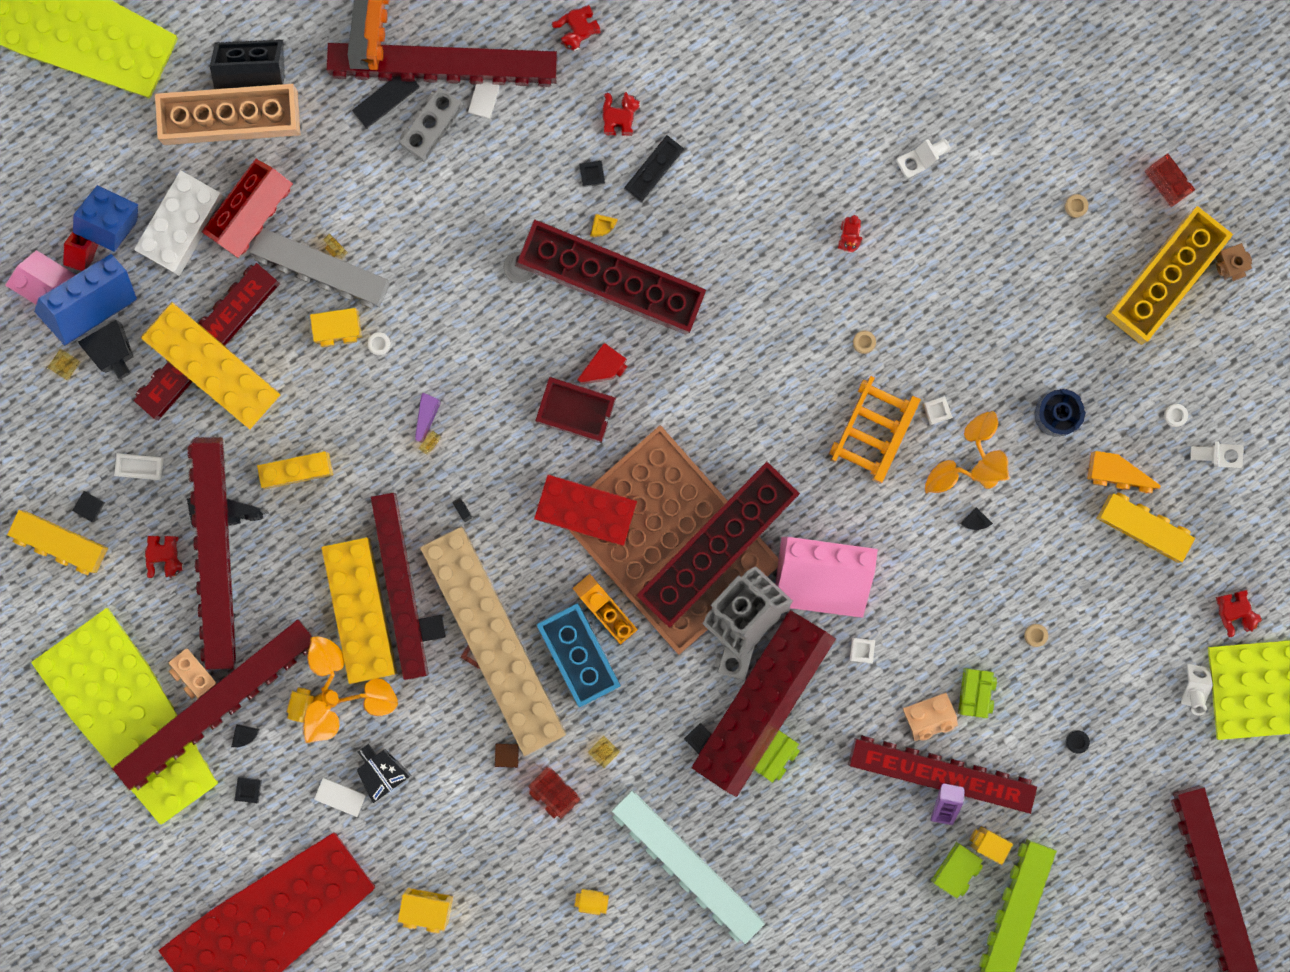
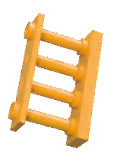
M870 376L867 381L863 379L858 389V392L861 393L839 442L834 441L829 454L832 455L830 460L832 462H836L839 456L871 471L870 474L874 475L872 481L881 484L921 399L915 396H911L909 400L897 398L872 386L875 377ZM867 394L899 408V411L903 413L900 420H890L863 407L862 405ZM857 415L890 429V432L893 433L890 442L887 440L883 442L853 428L852 426ZM848 435L881 450L880 453L884 455L880 463L877 461L874 463L844 449L843 445Z

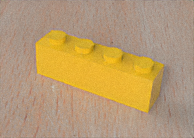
M1117 492L1116 494L1108 495L1096 519L1177 563L1184 561L1195 540V537L1190 535V530L1179 525L1176 528L1169 524L1170 520L1162 515L1158 514L1157 517L1149 513L1150 509L1139 503L1137 505L1130 503V498L1122 493Z
M18 510L7 534L14 538L12 542L26 547L27 544L35 547L34 552L43 556H47V554L56 557L54 561L68 566L69 563L77 566L76 571L85 575L98 572L108 550L107 547L25 510Z

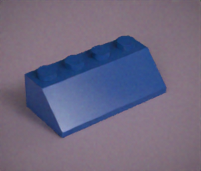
M110 254L39 297L34 312L61 343L66 346L135 302L137 297L127 270Z

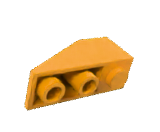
M1100 451L1091 452L1087 479L1093 480V485L1107 486V483H1114L1116 488L1130 490V486L1139 487L1138 491L1143 493H1153V490L1161 488L1160 484L1119 454Z
M588 574L573 587L579 598L620 645L638 630L591 574Z

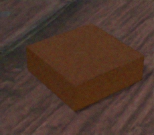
M496 743L495 767L518 768L519 745Z

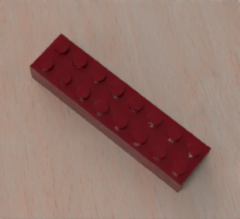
M535 219L531 224L515 265L684 335L690 333L706 293L704 288Z
M766 461L636 596L671 628L800 493Z
M790 610L691 768L725 792L737 797L836 638Z

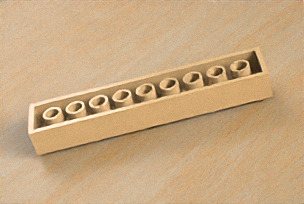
M460 527L420 547L523 755L526 756L566 736L567 733L464 527Z

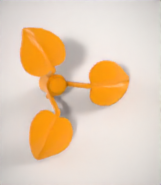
M994 411L978 415L964 430V436L967 441H976V446L982 457V460L978 461L972 472L970 473L961 467L956 468V463L953 460L943 461L929 474L925 484V493H941L951 489L958 481V473H963L971 477L973 481L980 482L986 489L993 488L999 481L1009 480L1007 455L1001 450L991 451L985 455L981 446V440H989L997 430L998 417Z
M312 637L310 639L307 657L309 667L318 676L324 677L329 674V678L325 685L321 687L322 692L314 697L313 703L305 711L303 721L305 743L328 740L337 734L339 719L337 714L330 711V709L339 703L365 698L363 707L366 712L373 716H384L396 709L398 699L392 687L380 678L371 679L365 684V694L339 698L338 694L328 689L335 676L334 671H339L344 666L343 653L334 642L327 638Z

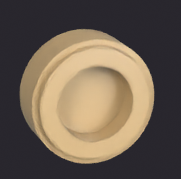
M1072 195L1065 202V211L1070 217H1082L1088 210V201L1082 195Z
M860 331L853 338V347L858 353H870L876 346V338L869 331Z
M1032 624L1024 632L1025 641L1030 646L1041 647L1048 640V631L1040 624Z

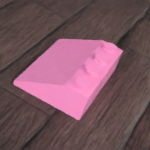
M781 537L775 585L793 600L790 606L792 609L863 618L875 574L878 549Z

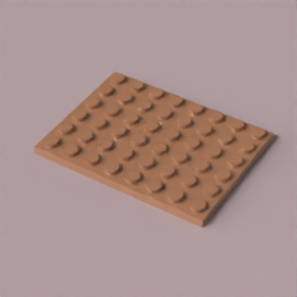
M661 425L590 486L637 501L625 545L620 546L570 531L678 655L708 630L703 625L706 615L713 608L711 606L712 603L738 575L742 577L748 570L756 566L768 577L778 567L779 558L758 537L671 628L636 596L727 502V499Z

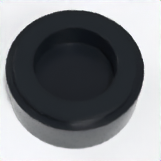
M1074 730L1067 735L1065 743L1068 750L1081 754L1088 749L1090 740L1085 732Z

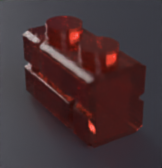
M1168 153L1144 171L1171 208L1195 191V188L1190 182H1187L1188 179Z
M549 765L528 785L531 789L528 793L537 802L542 800L547 805L545 810L554 819L557 816L562 819L581 800V797Z

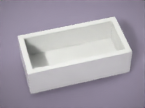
M180 170L134 250L180 276L204 235L201 231L221 206L225 197L220 192Z

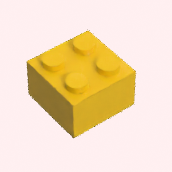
M407 888L402 895L398 922L403 923L405 928L416 929L417 926L426 927L427 932L440 933V930L444 931L449 923L453 896Z

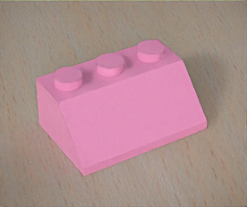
M36 250L16 267L5 286L32 303L37 304L39 297L76 274Z

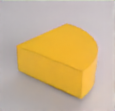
M595 214L590 237L607 235L614 229L618 219Z

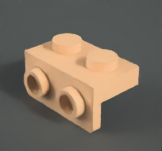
M189 649L183 650L168 662L171 668L168 672L176 681L181 680L186 685L183 690L191 699L196 697L198 700L216 685L215 680Z
M947 693L903 708L914 741L927 740L934 734L946 733L958 726L957 715Z

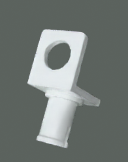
M927 139L915 150L897 158L896 162L905 178L908 179L932 166L939 160L938 156L950 151V145L946 139H941L934 144H931L929 139ZM906 159L915 161V170L907 169L905 166Z
M1216 441L1213 447L1192 446L1191 460L1212 461L1215 467L1242 468L1244 446L1220 444ZM1235 450L1238 453V459L1234 463L1227 462L1224 458L1226 451Z
M1188 664V684L1182 696L1181 704L1191 706L1192 713L1200 716L1206 713V701L1213 686L1211 671L1207 667ZM1199 671L1205 675V678H1199L1193 672Z

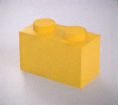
M356 308L310 314L313 340L316 344H320L321 347L334 346L336 341H343V344L356 343L357 338H362L359 311Z
M980 826L979 830L975 829L969 840L972 842L970 847L1003 865L1013 846L1005 838Z

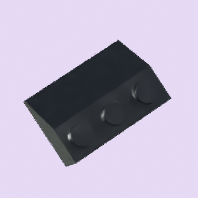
M283 39L215 42L210 62L214 89L283 85L285 78Z

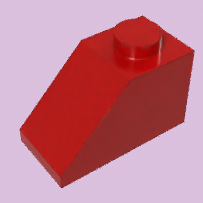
M72 232L64 242L63 265L80 271L87 269L94 260L98 244Z
M604 343L577 381L582 385L614 380L616 376L621 377L628 367L625 365L627 359Z

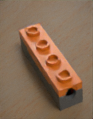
M354 0L348 47L350 69L378 70L379 61L383 60L381 42H385L383 23H387L388 15L385 5H389V0Z

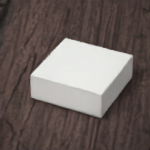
M945 396L923 403L930 425L952 418Z
M852 638L849 661L873 663L875 640Z

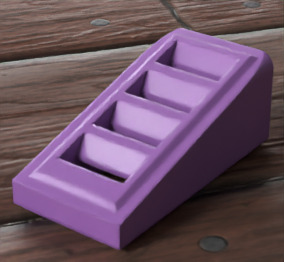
M423 392L415 440L420 443L424 442L441 404L439 399Z
M942 784L930 821L953 825L964 804V788Z

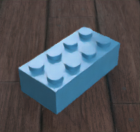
M579 603L536 624L579 708L621 687Z

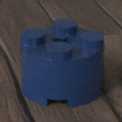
M1067 389L1054 390L1041 397L1034 411L1035 422L1040 430L1054 437L1066 436L1078 430L1084 422L1086 415L1081 397ZM1061 408V413L1064 416L1059 418L1057 416L1056 410Z

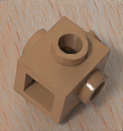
M1242 243L1220 251L1215 257L1217 260V271L1220 276L1223 275L1224 280L1232 278L1233 281L1246 277L1245 272L1252 269V258L1245 251Z

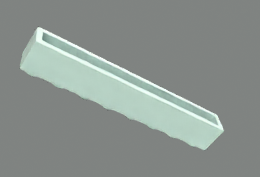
M633 790L612 809L614 813L613 819L620 826L625 824L631 830L629 832L630 836L637 843L642 841L647 846L646 852L653 859L658 857L664 863L663 869L670 876L675 874L681 880L679 882L680 886L688 893L692 891L697 896L695 899L703 909L708 907L714 913L712 915L713 919L721 926L725 924L730 929L728 933L735 941L739 942L741 940L746 944L765 925L764 921Z

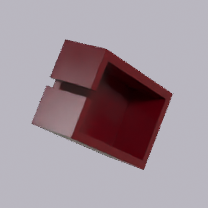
M549 377L535 421L538 424L602 444L608 427V422L605 419L610 420L616 398Z

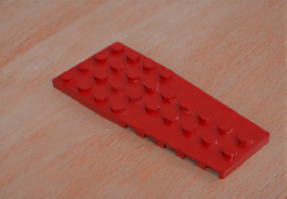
M333 832L213 908L158 951L174 972H283L375 889V885L338 835Z

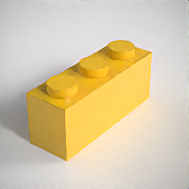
M326 451L257 465L260 484L263 489L333 476L330 455Z

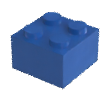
M97 185L74 213L73 233L115 252L138 221V204Z

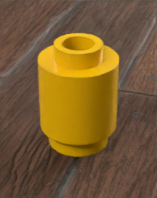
M297 687V691L292 690L286 711L288 713L287 719L303 723L305 711L314 700V695L310 694L311 690Z
M582 889L581 893H576L574 907H579L578 912L606 914L609 895H605L601 891Z

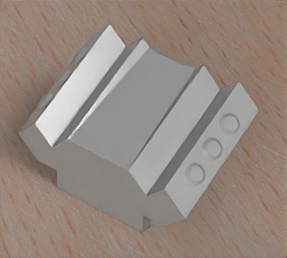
M755 566L742 577L738 575L712 603L711 606L713 608L706 615L703 625L735 655L741 658L747 655L751 646L758 643L766 631L778 622L781 614L789 610L793 600Z

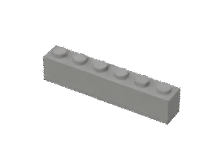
M264 228L256 236L250 253L256 256L254 260L267 266L268 262L277 265L275 269L285 274H288L289 271L297 273L296 278L309 283L310 280H314L319 283L318 287L329 292L332 288L340 291L339 296L348 300H352L353 297L360 299V304L370 309H373L374 306L380 308L390 285L389 280Z

